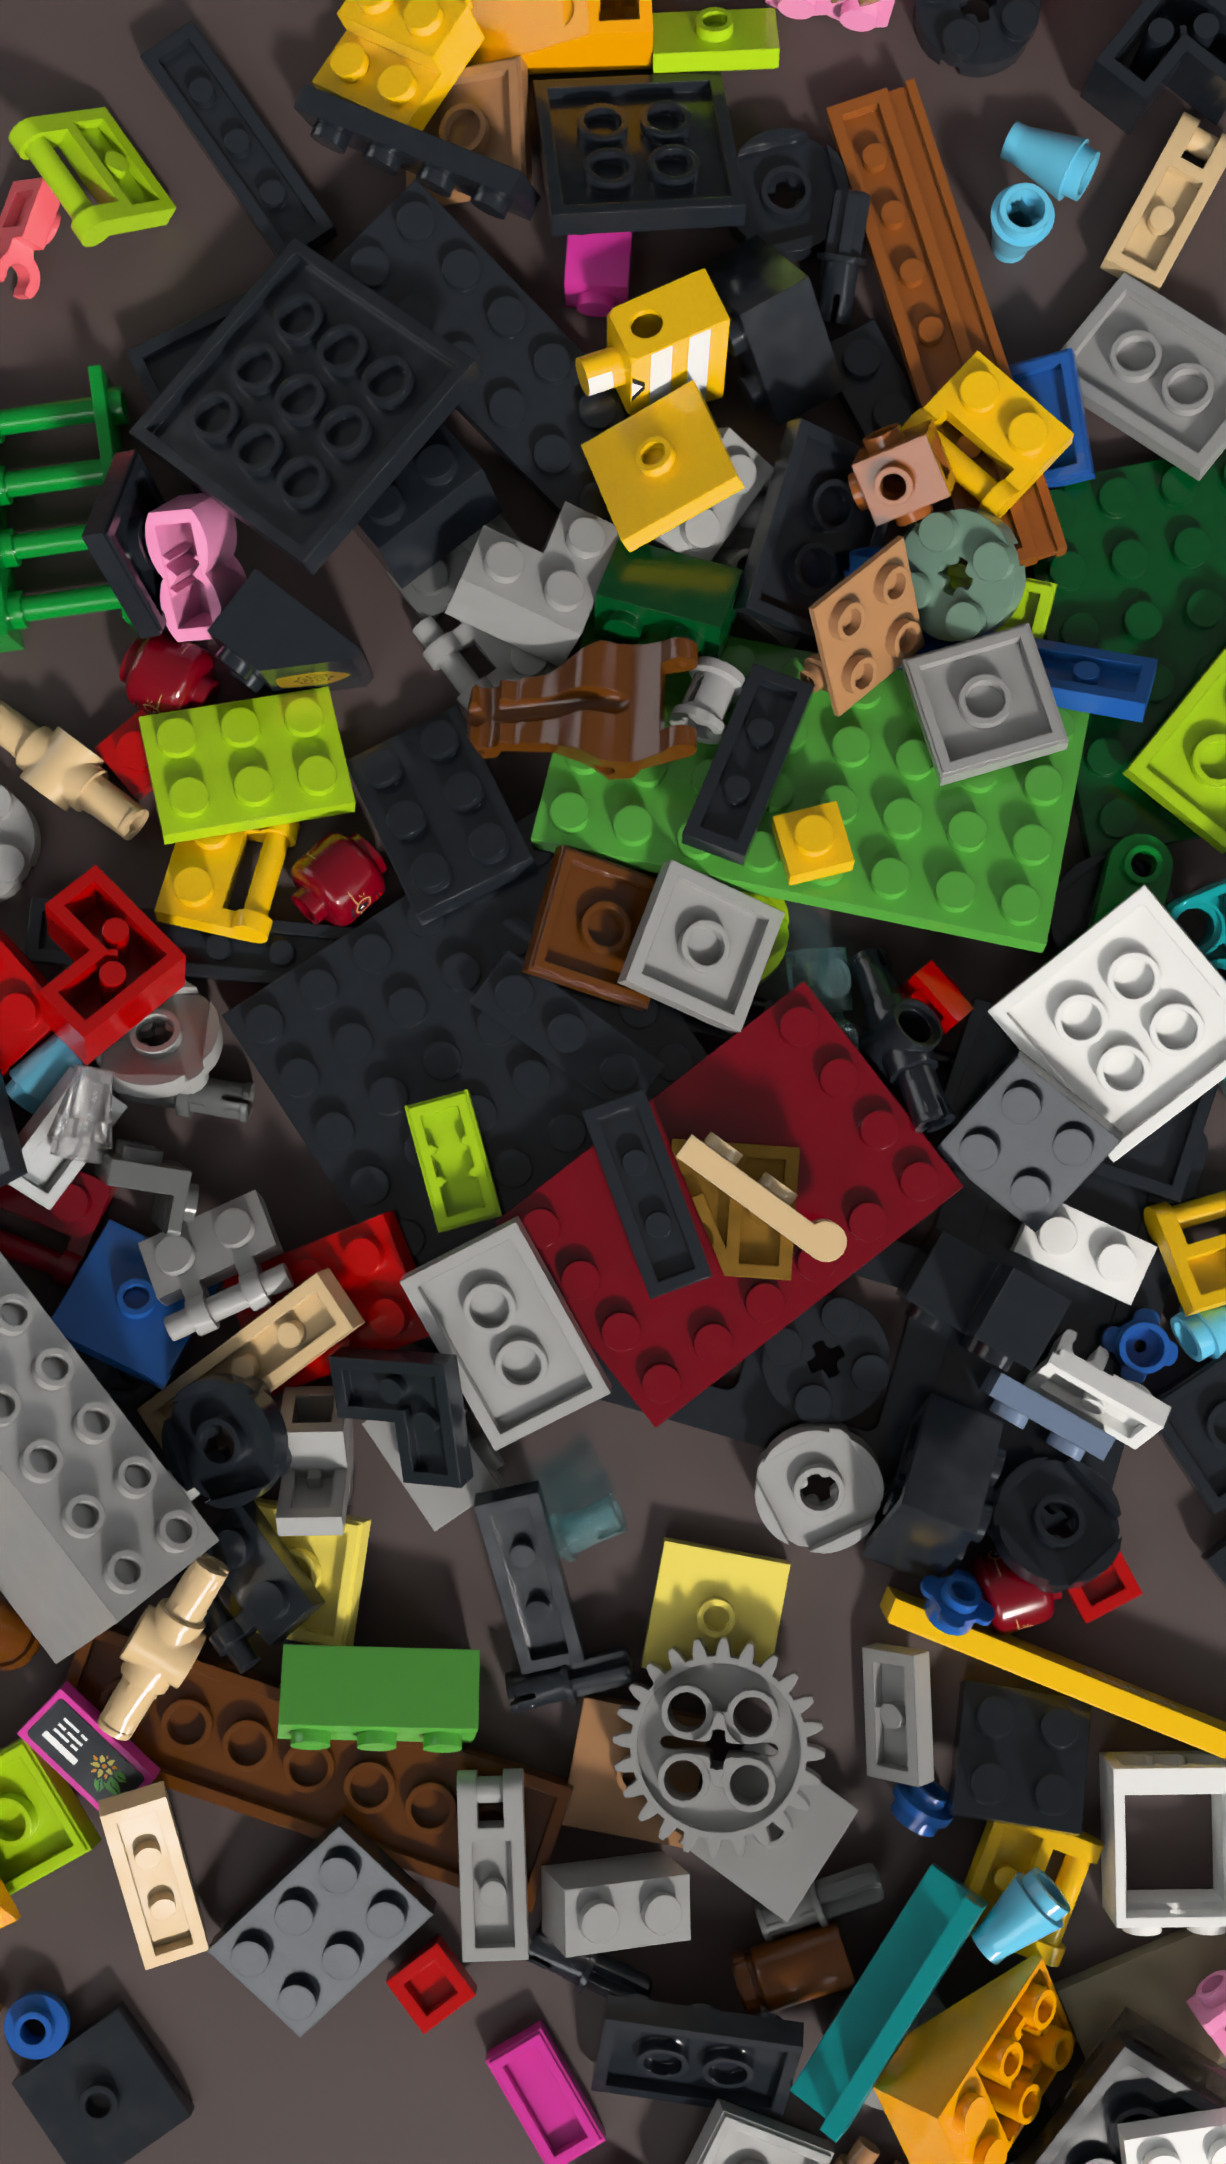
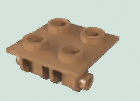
M897 536L808 607L819 652L805 659L804 669L800 672V680L815 685L813 693L818 692L820 689L828 692L834 715L839 717L902 665L903 659L912 657L925 646L904 537Z

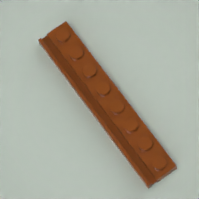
M915 78L906 80L905 86L889 92L886 87L827 107V123L837 154L845 166L849 180V189L863 191L870 195L871 201L864 239L919 409L923 408L977 350L1012 379ZM947 420L937 429L997 482H1000L1009 475ZM1042 474L1000 518L1008 525L1017 539L1018 543L1014 544L1019 555V565L1025 564V567L1037 564L1038 560L1053 555L1055 557L1065 555L1067 549L1059 519L1044 474ZM955 482L951 496L948 497L951 510L963 508L978 509L980 502Z

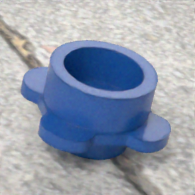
M1148 1308L1138 1309L1135 1311L1132 1320L1120 1327L1109 1326L1102 1334V1346L1115 1355L1121 1365L1119 1374L1124 1380H1131L1140 1384L1146 1379L1147 1374L1154 1373L1163 1366H1171L1177 1360L1178 1347L1169 1340L1166 1332L1159 1327L1160 1316L1154 1310ZM1138 1340H1143L1145 1343V1349L1142 1352H1137L1134 1348V1344Z
M956 1569L951 1576L941 1578L927 1575L920 1584L921 1593L927 1598L924 1604L927 1618L937 1629L946 1634L954 1636L964 1635L971 1630L974 1623L987 1626L995 1616L993 1606L983 1600L981 1589L975 1577L965 1570Z

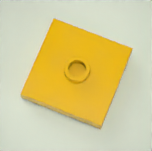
M694 380L581 445L620 540L629 552L638 549L745 488L704 397Z

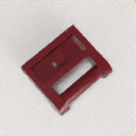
M81 1169L51 1210H48L9 1184L4 1185L0 1188L1 1209L71 1236L65 1252L61 1253L0 1228V1252L8 1259L53 1276V1284L69 1289L93 1249L118 1187L108 1186L97 1175Z

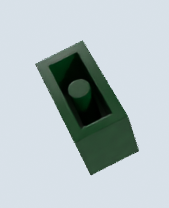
M619 537L595 593L594 637L616 644L631 645L661 642L675 637L687 638L698 644V657L706 656L721 660L739 613L733 609L743 570L647 544L629 552Z

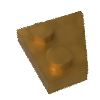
M672 1139L671 1149L724 1276L791 1281L793 1242L677 1158V1153L687 1140ZM726 1142L743 1155L736 1167L758 1182L766 1171L797 1194L799 1147ZM795 1199V1200L793 1201V1203L791 1204V1207L794 1208L795 1210H796V1199Z

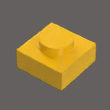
M837 801L772 817L771 827L789 886L853 870L855 859Z

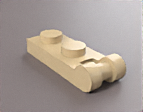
M1184 111L1099 267L1100 269L1117 278H1120L1125 272L1158 293L1226 168V133L1223 132L1219 138L1198 127L1200 119ZM1186 151L1206 162L1203 169L1181 158L1183 152Z
M711 1131L703 1142L691 1134L677 1153V1158L813 1258L821 1262H831L838 1259L844 1253L847 1247V1237L844 1230L838 1224L827 1218H818L813 1221L808 1220L791 1207V1204L798 1196L796 1193L766 1171L758 1182L736 1167L743 1155Z

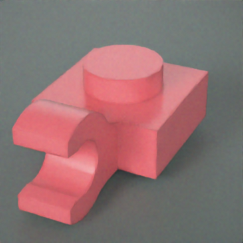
M42 177L13 181L0 216V282H4L7 271L11 266L16 271L18 277L13 296L17 299H31L37 293L40 286V271L34 260V251L44 250L45 245L57 233L61 221V215L58 212L60 202Z

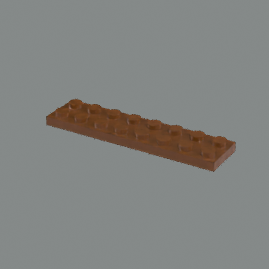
M113 1625L75 1651L65 1682L68 1681L100 1712L103 1711L123 1676L121 1665L124 1660L120 1659L119 1656L132 1630ZM202 1654L198 1655L179 1688L176 1689L170 1685L164 1694L158 1695L154 1699L129 1739L161 1769L152 1783L164 1781L166 1788L318 1839L334 1822L345 1814L402 1869L460 1888L457 1771L478 1769V1776L503 1775L504 1768H523L528 1912L530 1913L533 1911L541 1887V1866L549 1864L574 1786L568 1784V1780L464 1744H462V1750L450 1753L428 1752L423 1750V1742L397 1741L396 1749L390 1751L360 1750L357 1748V1740H330V1747L321 1750L292 1748L290 1746L291 1739H277L281 1681L249 1670L240 1674L234 1665ZM503 1802L479 1803V1821L504 1820Z

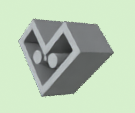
M565 501L546 537L541 552L484 525L467 560L445 614L560 667L564 664L581 636L595 602V593L619 539L615 525Z

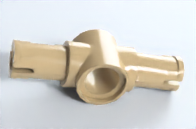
M0 699V746L16 758L17 767L23 771L19 776L21 779L66 812L70 807L77 812L84 810L125 840H130L137 835L146 823L149 812L108 780V772L101 767L105 763L104 760L59 726L55 730L47 726L39 728Z
M203 1553L188 1566L169 1598L160 1600L156 1607L151 1604L147 1606L119 1656L120 1659L124 1660L121 1665L123 1676L97 1720V1724L103 1732L118 1740H129L154 1699L158 1695L164 1694L170 1685L177 1689L182 1684L207 1637L206 1634L202 1633L206 1626L204 1617L229 1573L228 1567L222 1561L207 1553Z

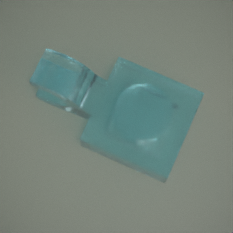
M846 947L804 948L785 952L790 991L804 981L858 1050L859 1038L857 1031L852 1023L846 1020L841 1013L853 1010L851 974L847 963Z

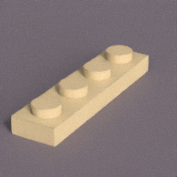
M330 1268L314 1274L166 1386L164 1391L158 1392L136 1410L162 1448L161 1432L163 1422L171 1418L173 1407L177 1402H172V1400L185 1386L213 1374L230 1373L242 1378L248 1376L260 1378L268 1385L272 1392L364 1324L365 1321Z

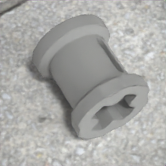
M703 656L698 657L697 668L689 671L692 680L682 703L674 706L669 722L671 725L694 727L697 730V742L718 744L726 730L723 721L733 698L740 696L746 678L731 664L717 658Z

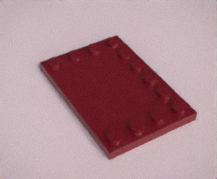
M803 981L744 1026L741 1032L735 1033L649 1101L712 1277L650 1299L594 1144L503 1214L495 1223L499 1226L519 1216L587 1341L653 1426L657 1428L964 1186L924 1134L915 1132L910 1116ZM711 1131L723 1141L729 1143L799 1147L796 1211L810 1221L818 1218H827L838 1224L844 1230L847 1237V1247L844 1253L834 1261L821 1262L793 1243L791 1281L724 1276L671 1149L672 1139L688 1140L691 1134H693L699 1140L704 1141Z

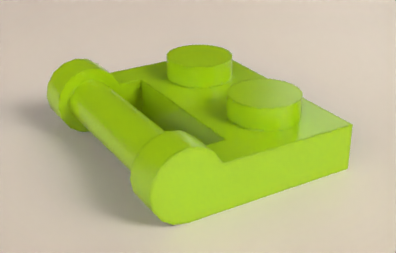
M106 107L29 117L20 121L9 133V142L23 160H30L73 220L71 230L84 247L96 246L111 235L167 225L177 208ZM58 147L98 205L91 203L53 148Z

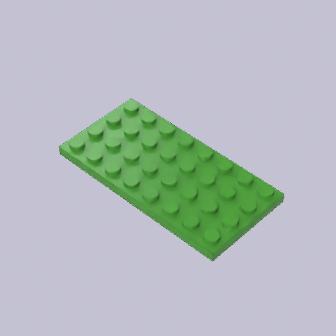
M591 609L579 650L599 640L608 641L594 637L595 609ZM730 636L721 660L736 667L746 680L753 663L800 680V672L804 669L805 659L817 653ZM896 669L839 717L834 715L828 692L820 689L818 692L813 693L744 866L682 843L683 830L720 742L718 744L697 742V751L690 757L641 769L633 778L614 780L607 779L599 772L579 761L553 753L531 836L532 848L555 853L557 847L565 845L627 868L659 874L664 862L672 859L738 891L1043 953L1048 940L1090 713L1058 707L1069 740L1066 750L940 786L903 671ZM689 671L666 674L665 728L672 726L669 722L671 712L675 705L682 703L692 678ZM739 696L734 697L723 721L725 727L729 723ZM837 801L855 859L853 870L789 886L771 827L772 817Z

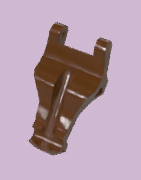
M681 637L670 638L661 642L634 645L616 644L599 640L583 647L550 674L522 678L517 681L501 680L500 685L495 688H482L475 684L472 687L468 703L467 738L482 758L497 757L501 751L553 752L579 761L609 780L633 778L641 769L690 757L697 751V730L688 725H672L665 728L666 674L690 671L697 668L698 644L695 641Z

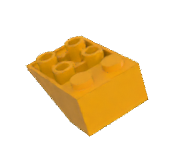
M471 0L473 4L471 12L485 39L467 66L521 56L527 65L528 75L652 69V0Z
M1037 1955L1030 1956L908 2033L873 2085V2089L910 2164H1005L1007 2152L1024 2125L1032 2122L1037 2115L1043 2094L1056 2073L1068 2065L1073 2054L1074 2044L1076 2043V2038L1043 1958Z

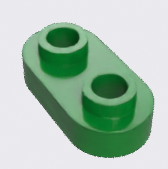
M1134 834L1120 840L1111 847L1103 863L1088 929L1144 884L1161 904L1165 906L1173 873V860L1169 849L1161 840L1148 834ZM1134 855H1142L1149 860L1151 870L1147 877H1140L1133 872L1131 861Z

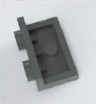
M117 1139L115 1150L98 1147L94 1173L108 1186L155 1193L151 1221L165 1234L180 1236L183 1221H193L198 1204L199 1184L190 1182L192 1171L176 1160L163 1158L164 1151L155 1149V1145Z

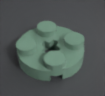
M963 508L931 513L924 517L921 523L916 525L906 537L904 542L922 631L944 641H967L981 637L987 632H991L1004 625L1014 614L1025 589V564L1019 565V555L1014 546L1018 541L1012 530L1000 518L977 508ZM961 558H964L968 562L965 573L973 578L970 587L961 586L955 590L950 585V578L947 575L949 565L957 564Z

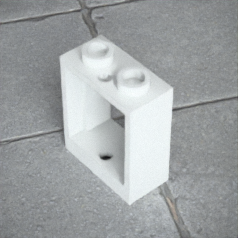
M1206 1751L1099 1752L1101 1841L1104 1843L1101 1853L1102 1907L1116 1928H1122L1124 1932L1136 1936L1158 1935L1162 1932V1927H1186L1192 1933L1208 1936L1224 1934L1226 1932V1759ZM1211 1794L1213 1889L1127 1890L1125 1795Z

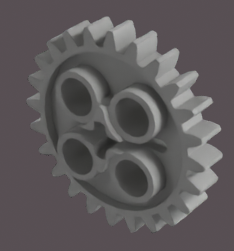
M722 1636L717 1652L709 1654L704 1641L699 1637L695 1638L693 1642V1658L686 1659L684 1654L676 1646H673L668 1650L669 1661L672 1667L668 1671L653 1660L646 1666L648 1674L654 1683L652 1687L637 1681L630 1685L629 1690L641 1703L639 1707L625 1705L621 1706L617 1714L633 1726L632 1730H624L613 1736V1743L630 1748V1755L617 1761L614 1766L615 1771L634 1772L636 1777L624 1790V1797L630 1798L643 1794L647 1799L638 1816L639 1820L642 1822L650 1819L657 1813L664 1818L659 1832L661 1840L667 1838L678 1828L684 1831V1852L689 1853L698 1837L707 1838L710 1858H716L722 1840L730 1839L733 1849L738 1857L744 1856L747 1835L753 1834L757 1841L764 1848H767L771 1842L769 1824L773 1822L780 1829L788 1833L793 1829L791 1817L786 1810L789 1805L798 1810L806 1812L809 1810L810 1801L799 1788L800 1785L820 1786L821 1776L813 1769L807 1767L806 1764L807 1761H817L825 1758L826 1748L808 1742V1737L823 1730L824 1725L823 1720L814 1718L804 1719L802 1713L814 1703L815 1698L813 1694H803L794 1697L791 1692L800 1674L796 1670L781 1678L774 1674L779 1658L777 1653L774 1652L762 1664L754 1661L755 1642L749 1641L740 1656L732 1655L728 1636ZM685 1692L696 1694L705 1704V1720L696 1726H686L678 1722L671 1708L674 1696ZM747 1697L762 1699L768 1704L772 1713L770 1724L758 1731L744 1728L736 1718L735 1708L739 1701ZM715 1729L725 1731L726 1742L731 1744L773 1743L777 1746L778 1752L774 1755H763L754 1751L731 1749L728 1751L725 1761L714 1760L712 1748L702 1746L668 1748L663 1746L661 1740L664 1736H675L686 1740L705 1742L711 1739ZM680 1760L694 1763L702 1773V1786L690 1793L678 1791L669 1781V1766ZM744 1765L759 1767L768 1778L769 1788L759 1797L749 1798L743 1796L733 1785L732 1775L736 1769Z

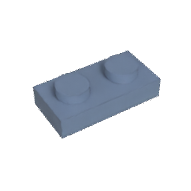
M992 1367L979 1389L995 1398L989 1408L991 1412L1021 1429H1024L1029 1419L1047 1428L1051 1432L1045 1443L1078 1462L1082 1459L1085 1451L1104 1461L1116 1439Z

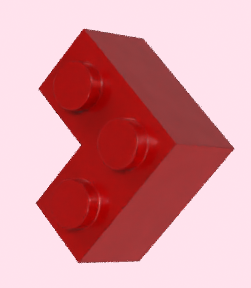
M94 865L45 904L48 935L74 963L38 991L42 1021L86 1066L185 986L186 955L97 865Z

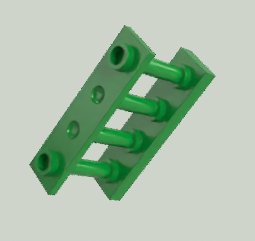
M101 365L88 366L92 396L0 409V443L5 441V435L95 423L100 452L99 459L8 471L4 465L0 466V653L25 649L22 629L30 628L31 621L121 609L122 618L137 633L109 584L25 596L22 590H17L14 567L21 566L22 559L89 550L81 537L86 524L17 534L14 528H8L5 505L13 504V497L103 484L115 453L124 452L120 426L129 424V412L122 386H114Z

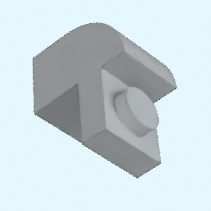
M333 1386L284 1387L281 1414L287 1429L288 1446L291 1451L292 1462L290 1469L281 1477L275 1517L278 1536L344 1535L347 1505H352L353 1420L338 1417Z

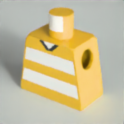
M706 269L690 273L612 308L607 314V348L579 356L575 360L577 375L586 396L616 388L627 413L630 415L637 413L694 380L701 391L705 402L723 397L730 318Z

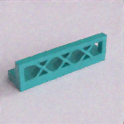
M935 1863L929 1867L790 2089L792 2093L826 2119L819 2130L836 2143L850 2127L873 2090V2085L900 2047L989 1902Z

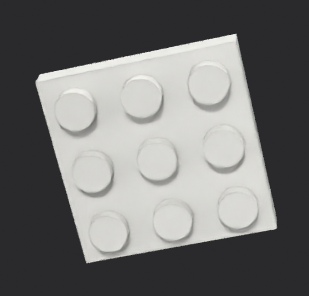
M1145 884L988 1010L989 1014L1019 1050L1024 1052L1123 1132L1121 1142L1108 1155L1113 1162L1226 1077V980Z

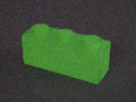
M283 1644L277 1739H291L290 1746L302 1750L327 1749L330 1747V1740H357V1748L365 1751L396 1749L397 1741L423 1742V1750L428 1752L450 1753L462 1750V1743H472L478 1731L480 1650Z

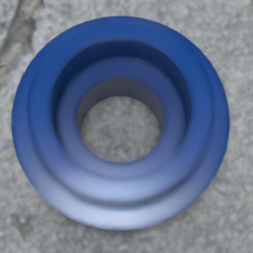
M936 1781L920 1787L896 1782L892 1792L895 1799L891 1804V1811L896 1819L909 1830L922 1836L932 1837L939 1828L948 1827L954 1815L947 1814L949 1795Z
M47 1991L28 1992L20 1996L6 2014L4 2021L6 2040L9 2046L22 2057L35 2060L47 2058L56 2053L67 2039L71 2024L70 2014L62 1999L57 1995ZM29 2019L41 2021L45 2027L46 2034L37 2036L31 2033L26 2027V2021Z

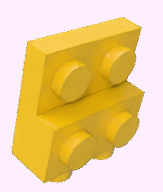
M345 0L336 14L344 25L346 32L312 80L313 85L316 89L423 131L485 39L471 12L473 9L471 0Z

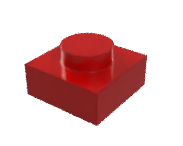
M142 709L94 748L131 794L139 801L153 790L138 718L149 714Z
M932 960L901 987L903 993H908L912 998L926 1003L937 1014L942 1024L943 1036L974 1009L962 995L958 985L950 977L946 976Z
M1119 1551L1110 1567L1092 1582L1079 1588L1065 1589L1080 1618L1086 1624L1143 1594L1121 1551Z
M440 1934L389 1971L386 1978V1984L423 2034H426L475 1997L477 1992V1984Z

